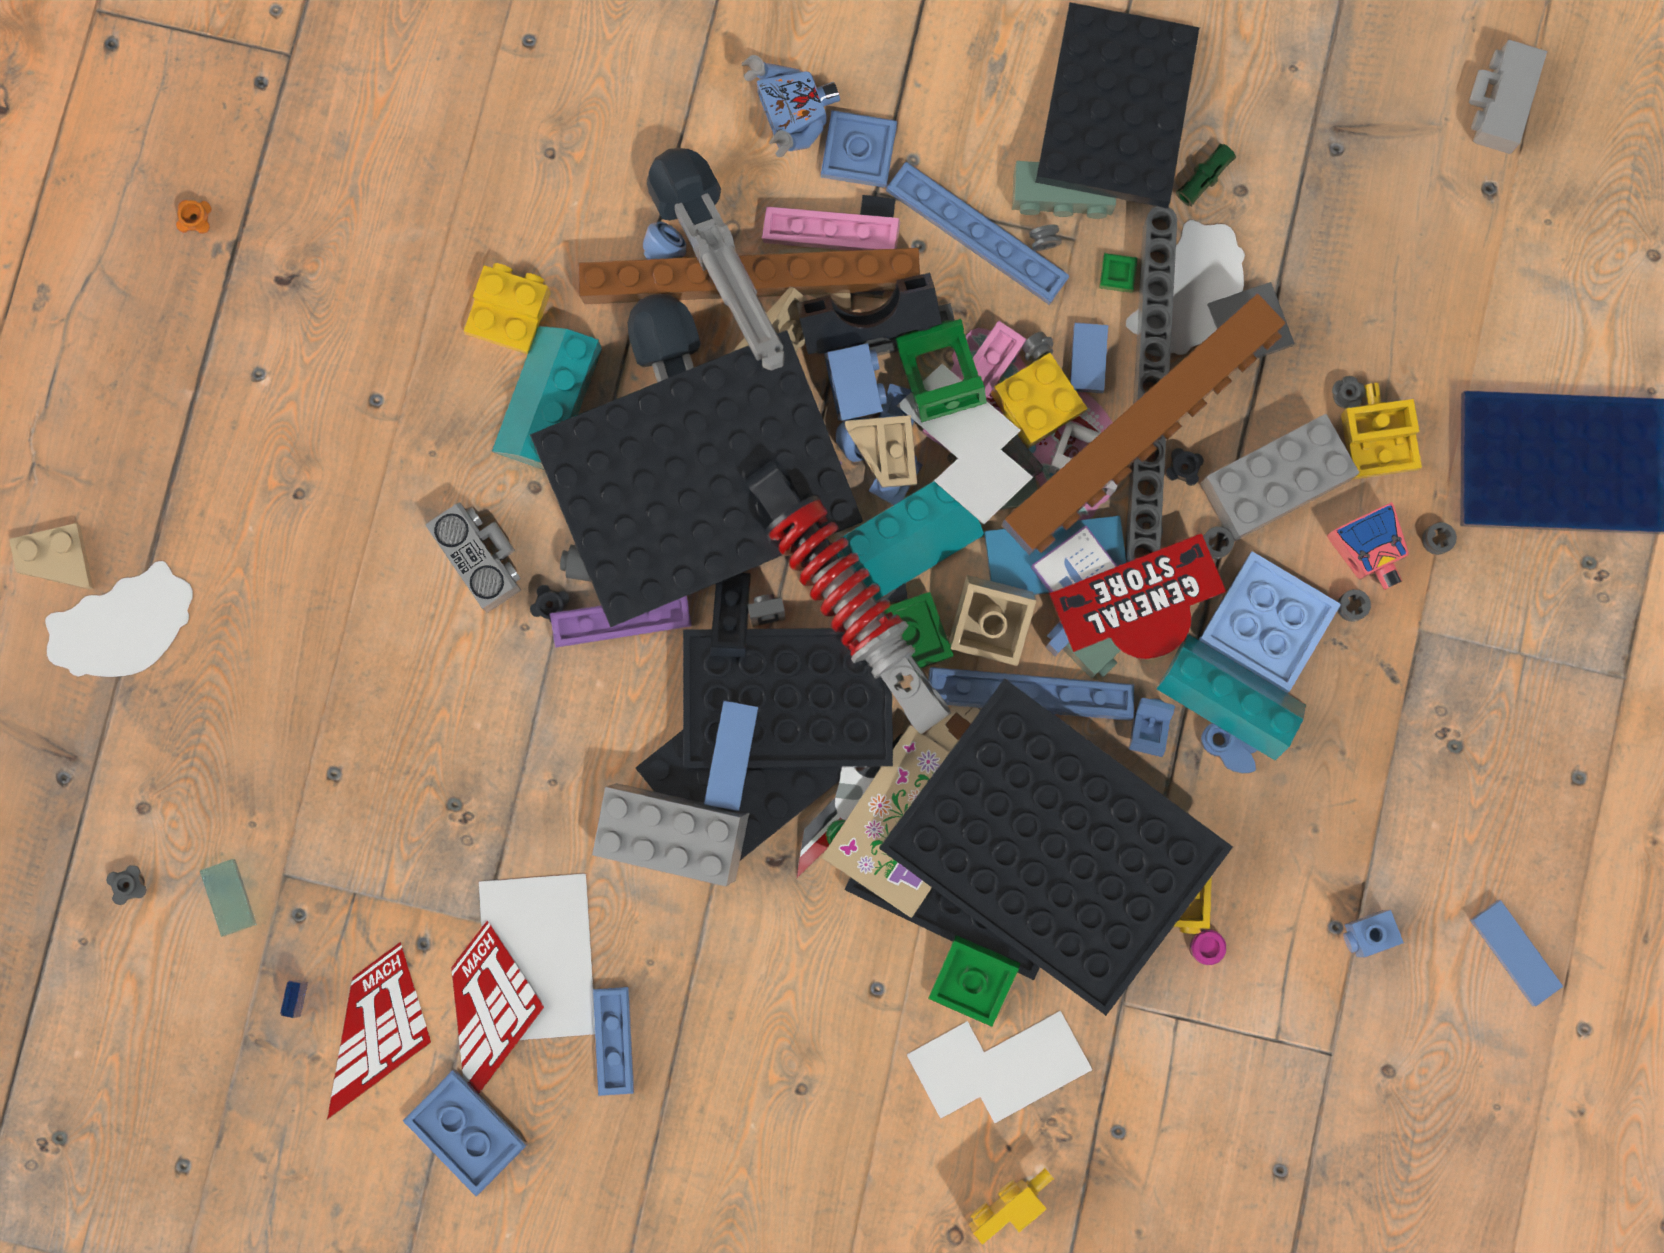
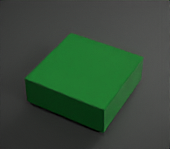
M1104 253L1099 289L1132 293L1138 258Z

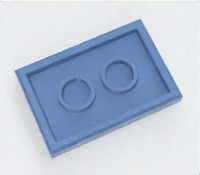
M455 1069L403 1120L475 1196H478L528 1145Z

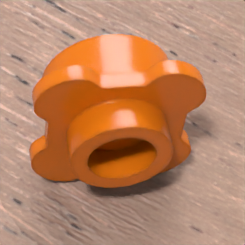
M193 200L181 201L178 204L177 215L179 221L176 223L177 229L182 233H186L189 230L198 231L200 234L207 233L210 229L208 214L212 211L211 205L206 201H201L200 203ZM193 214L197 215V218L195 220L191 219V216Z

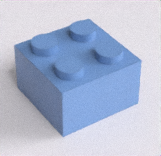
M867 343L825 353L824 358L838 420L843 421L883 412L881 404H886L887 399L883 383L877 384L874 371L880 369L876 350H869Z

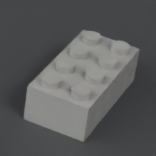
M1324 414L1206 476L1200 485L1222 525L1232 533L1235 542L1351 481L1359 474V471L1327 414Z
M616 783L605 787L592 855L728 886L736 881L749 813L707 806L702 802Z

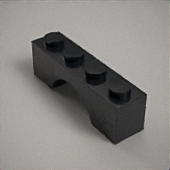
M930 272L897 280L893 294L888 301L881 307L869 312L848 311L840 307L830 295L797 303L808 354H824L832 351L834 348L847 345L859 346L868 340L882 337L887 339L894 338L900 333L912 330L925 331L934 325L942 324L936 291Z

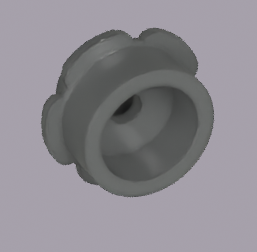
M1037 332L1029 337L1022 346V350L1026 353L1025 359L1027 361H1037L1049 353L1052 354L1054 344L1052 337H1047L1044 332Z
M1345 376L1341 381L1335 382L1332 393L1334 401L1338 406L1352 408L1359 407L1362 404V398L1366 395V389L1362 383L1358 382L1357 378ZM1346 390H1351L1352 395H1347Z

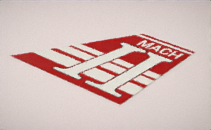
M488 920L451 967L463 1078L478 1093L482 1091L544 1008Z
M401 942L352 977L327 1120L431 1043Z

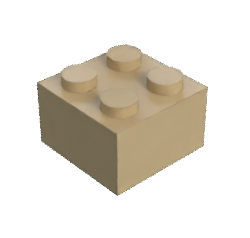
M967 575L949 637L950 648L1018 666L1036 604L1034 593Z

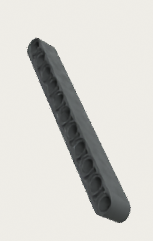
M1156 206L1152 208L1143 226L1133 404L1146 393L1143 389L1144 383L1153 382L1156 384L1170 372L1177 215L1170 207ZM1155 219L1163 220L1166 222L1168 229L1157 230L1152 225V221ZM1161 252L1166 257V262H1154L1150 257V253ZM1158 284L1164 289L1165 294L1155 296L1150 293L1148 286ZM1153 316L1157 317L1162 321L1163 327L1153 329L1148 325L1146 319ZM1148 349L1158 351L1161 355V361H1149L1145 356V351ZM1164 436L1154 443L1157 448L1154 452L1156 454L1154 462H1141L1137 458L1130 465L1132 472L1129 475L1126 563L1136 559L1134 557V550L1137 548H1145L1149 553L1160 550L1166 438ZM1141 481L1151 483L1154 487V494L1151 496L1141 494L1138 490V483ZM1144 514L1151 517L1153 520L1152 528L1141 529L1136 523V516Z

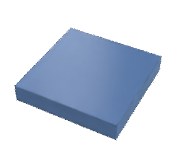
M832 110L821 178L886 188L897 121Z

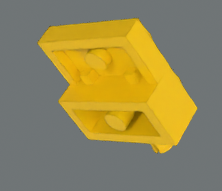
M1051 353L994 386L990 393L1003 412V416L1021 430L1017 435L1026 449L1049 437L1058 428L1083 414L1088 409Z
M1379 383L1365 385L1368 405L1346 408L1341 413L1347 451L1359 471V474L1352 480L1420 470L1422 464L1416 436L1420 431L1414 399L1382 402Z
M1043 1168L1030 1181L1024 1182L1021 1179L1016 1183L1014 1180H1011L998 1191L997 1194L1000 1198L991 1206L984 1203L970 1216L973 1221L968 1225L979 1242L983 1245L1009 1222L1020 1233L1046 1210V1207L1037 1198L1038 1192L1054 1180L1052 1175L1046 1168Z

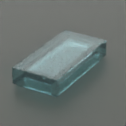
M236 859L200 870L221 937L257 925Z

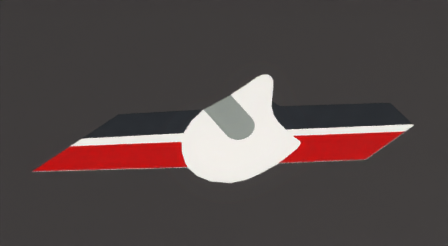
M900 734L893 741V749L895 748L903 734ZM866 767L863 771H856L855 768L841 769L835 798L804 829L796 879L829 847L826 839L828 826L839 819L847 820L881 767Z

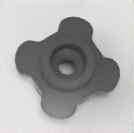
M130 865L125 871L108 874L106 882L112 887L114 893L112 900L115 904L124 905L129 899L145 896L147 889L140 876L141 871L139 867ZM125 882L129 883L128 888H124L123 885Z

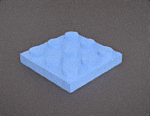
M1252 551L1199 640L1288 693L1341 604Z

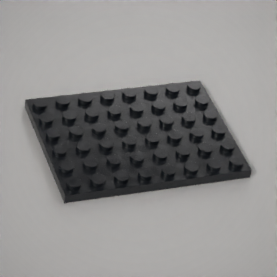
M787 330L777 333L783 345L782 351L784 352V364L780 368L774 370L763 368L762 359L756 360L748 345L529 434L610 627L783 556L778 550L782 540H772L764 533L765 529L774 520L763 504L752 493L746 482L748 477L773 459H776L783 466L804 500L814 495L820 496L822 499L821 503L827 510L825 517L828 520L822 525L818 524L820 529L828 523L834 522L838 526V530L835 532L837 533L864 522Z
M1005 678L879 846L880 850L1105 1016H1107L1233 848L1231 844Z

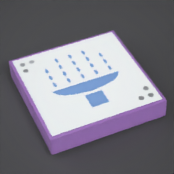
M1087 526L1031 565V569L1049 593L1117 567Z

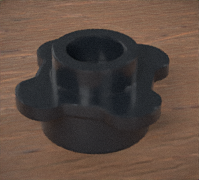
M1181 448L1174 449L1171 452V466L1166 470L1167 478L1171 481L1176 479L1185 481L1189 486L1195 485L1199 481L1197 473L1200 466L1204 463L1202 455L1184 451ZM1183 464L1188 466L1187 470L1182 469Z
M541 585L537 588L538 596L536 602L531 605L530 612L534 617L541 616L549 619L551 622L550 613L562 612L564 605L569 602V596L565 591L556 592L551 590L548 585ZM552 601L553 606L547 607L546 603Z

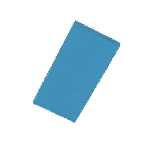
M1120 516L1078 520L1068 530L1060 527L1053 534L1056 540L1045 551L1040 553L1036 549L1030 555L1005 529L985 531L990 581L1032 591L1034 595L1049 593L1031 569V565L1085 526L1089 528L1117 566L1126 563Z

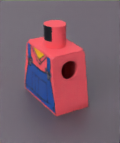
M1392 502L1333 530L1327 535L1329 541L1358 579L1375 573L1384 590L1403 581L1394 563L1408 556L1409 552Z

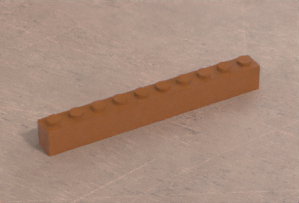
M919 248L739 256L757 290V297L782 296L789 287L795 288L802 295L894 291L897 280L920 275ZM697 257L578 263L579 296L584 304L638 302L653 294H667L678 300L722 298L708 270L703 271Z
M1257 293L1007 516L1002 526L1028 555L1036 549L1040 553L1045 551L1056 540L1053 534L1060 527L1068 530L1081 518V515L1078 513L1079 510L1086 504L1091 508L1094 507L1106 496L1107 493L1103 489L1113 481L1118 485L1132 472L1128 466L1137 458L1144 462L1157 450L1154 445L1156 441L1162 436L1167 440L1171 438L1182 427L1179 421L1185 415L1189 414L1193 418L1208 404L1204 398L1212 391L1217 395L1220 394L1232 382L1229 376L1239 369L1243 373L1257 360L1254 354L1262 346L1269 350L1282 338L1279 331L1286 324L1285 321Z

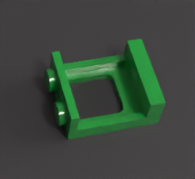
M962 319L942 321V324L928 330H913L896 338L899 356L921 423L987 403L985 386L981 376L978 375L964 334ZM952 347L955 350L964 377L963 381L927 391L915 360L916 357L940 348Z

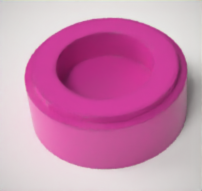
M1203 930L1193 936L1190 942V952L1197 962L1204 965H1214L1224 958L1226 942L1218 932Z

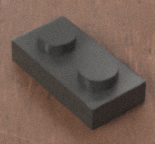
M774 594L755 597L754 603L748 604L752 627L785 620L782 598L775 599Z

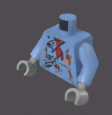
M751 55L741 63L742 66H748L752 69L744 74V79L746 81H752L756 77L761 79L757 81V93L774 135L769 144L776 143L779 148L775 153L776 156L783 157L787 151L809 148L821 134L823 126L826 124L824 106L840 101L835 82L816 88L810 72H802L796 68L765 63L760 57Z

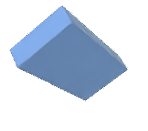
M1074 323L1070 383L1077 392L1102 394L1104 392L1108 325Z

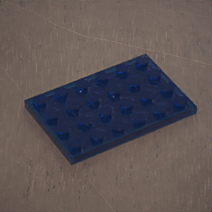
M1464 391L1461 393L1460 527L1664 535V399Z

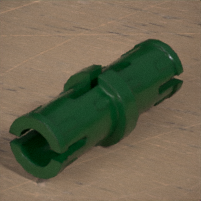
M1220 143L1203 164L1198 163L1194 168V174L1176 191L1177 197L1184 204L1192 207L1209 186L1213 187L1218 182V176L1236 159L1233 150L1227 145Z

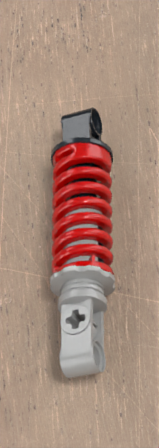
M776 459L771 460L748 477L746 482L750 490L774 520L765 529V535L772 540H782L778 547L779 552L783 556H791L789 566L793 571H802L799 577L803 586H813L810 591V597L813 601H824L820 611L826 617L834 616L831 622L832 629L835 632L846 631L841 640L843 645L851 651L850 655L852 656L851 660L853 663L863 660L869 663V666L872 667L871 673L874 678L882 677L904 709L908 720L919 733H924L951 714L942 696L933 688L913 659L912 654L915 652V649L912 645H907V642L903 640L902 634L909 626L907 622L903 621L898 614L893 615L891 611L887 614L884 613L890 607V601L886 598L879 602L875 600L873 596L880 591L878 584L873 583L866 587L863 580L869 576L868 569L862 568L856 572L853 567L859 560L857 553H851L844 557L839 556L838 553L848 546V540L841 537L831 544L827 539L838 530L837 524L830 522L821 529L818 524L822 525L828 521L825 517L827 510L821 503L822 499L820 496L814 495L804 500L793 485L786 470ZM902 675H911L914 680L910 683L911 688H902L901 683L904 681Z

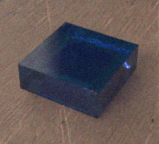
M299 980L287 982L280 1011L281 1016L290 1018L301 1017L308 982Z

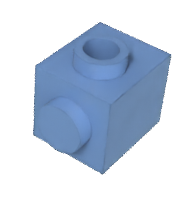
M1381 910L1344 924L1347 931L1343 934L1346 946L1351 953L1355 952L1357 957L1365 958L1404 943L1391 910Z

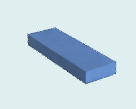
M727 701L723 702L704 805L739 811L758 707Z
M1497 900L1470 920L1532 1006L1536 1007L1563 987L1501 900Z
M629 987L593 989L598 1096L633 1094L634 1077Z

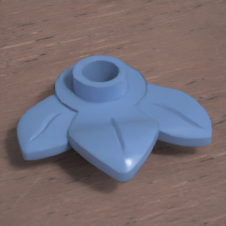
M1213 723L1204 729L1201 737L1204 749L1211 755L1220 756L1227 769L1237 773H1252L1256 770L1255 761L1251 754L1258 750ZM1214 734L1223 736V745H1216L1213 742Z

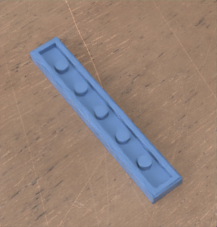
M907 162L904 163L886 188V192L1048 305L1051 304L1070 277L1067 273Z
M930 667L928 680L947 705L982 708L1005 678L1053 714L1129 721L1134 718V684Z

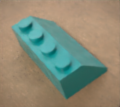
M538 326L493 446V453L544 470L529 434L579 414L602 352L598 339L565 328Z
M933 481L842 536L848 540V546L838 554L840 557H844L851 553H857L859 560L853 567L856 572L862 568L868 569L869 576L863 582L866 587L873 583L879 585L880 591L873 596L877 601L903 583L906 584L985 534L979 520Z
M1189 634L1180 645L1156 688L1158 691L1273 760L1278 759L1290 747L1305 715L1306 704Z

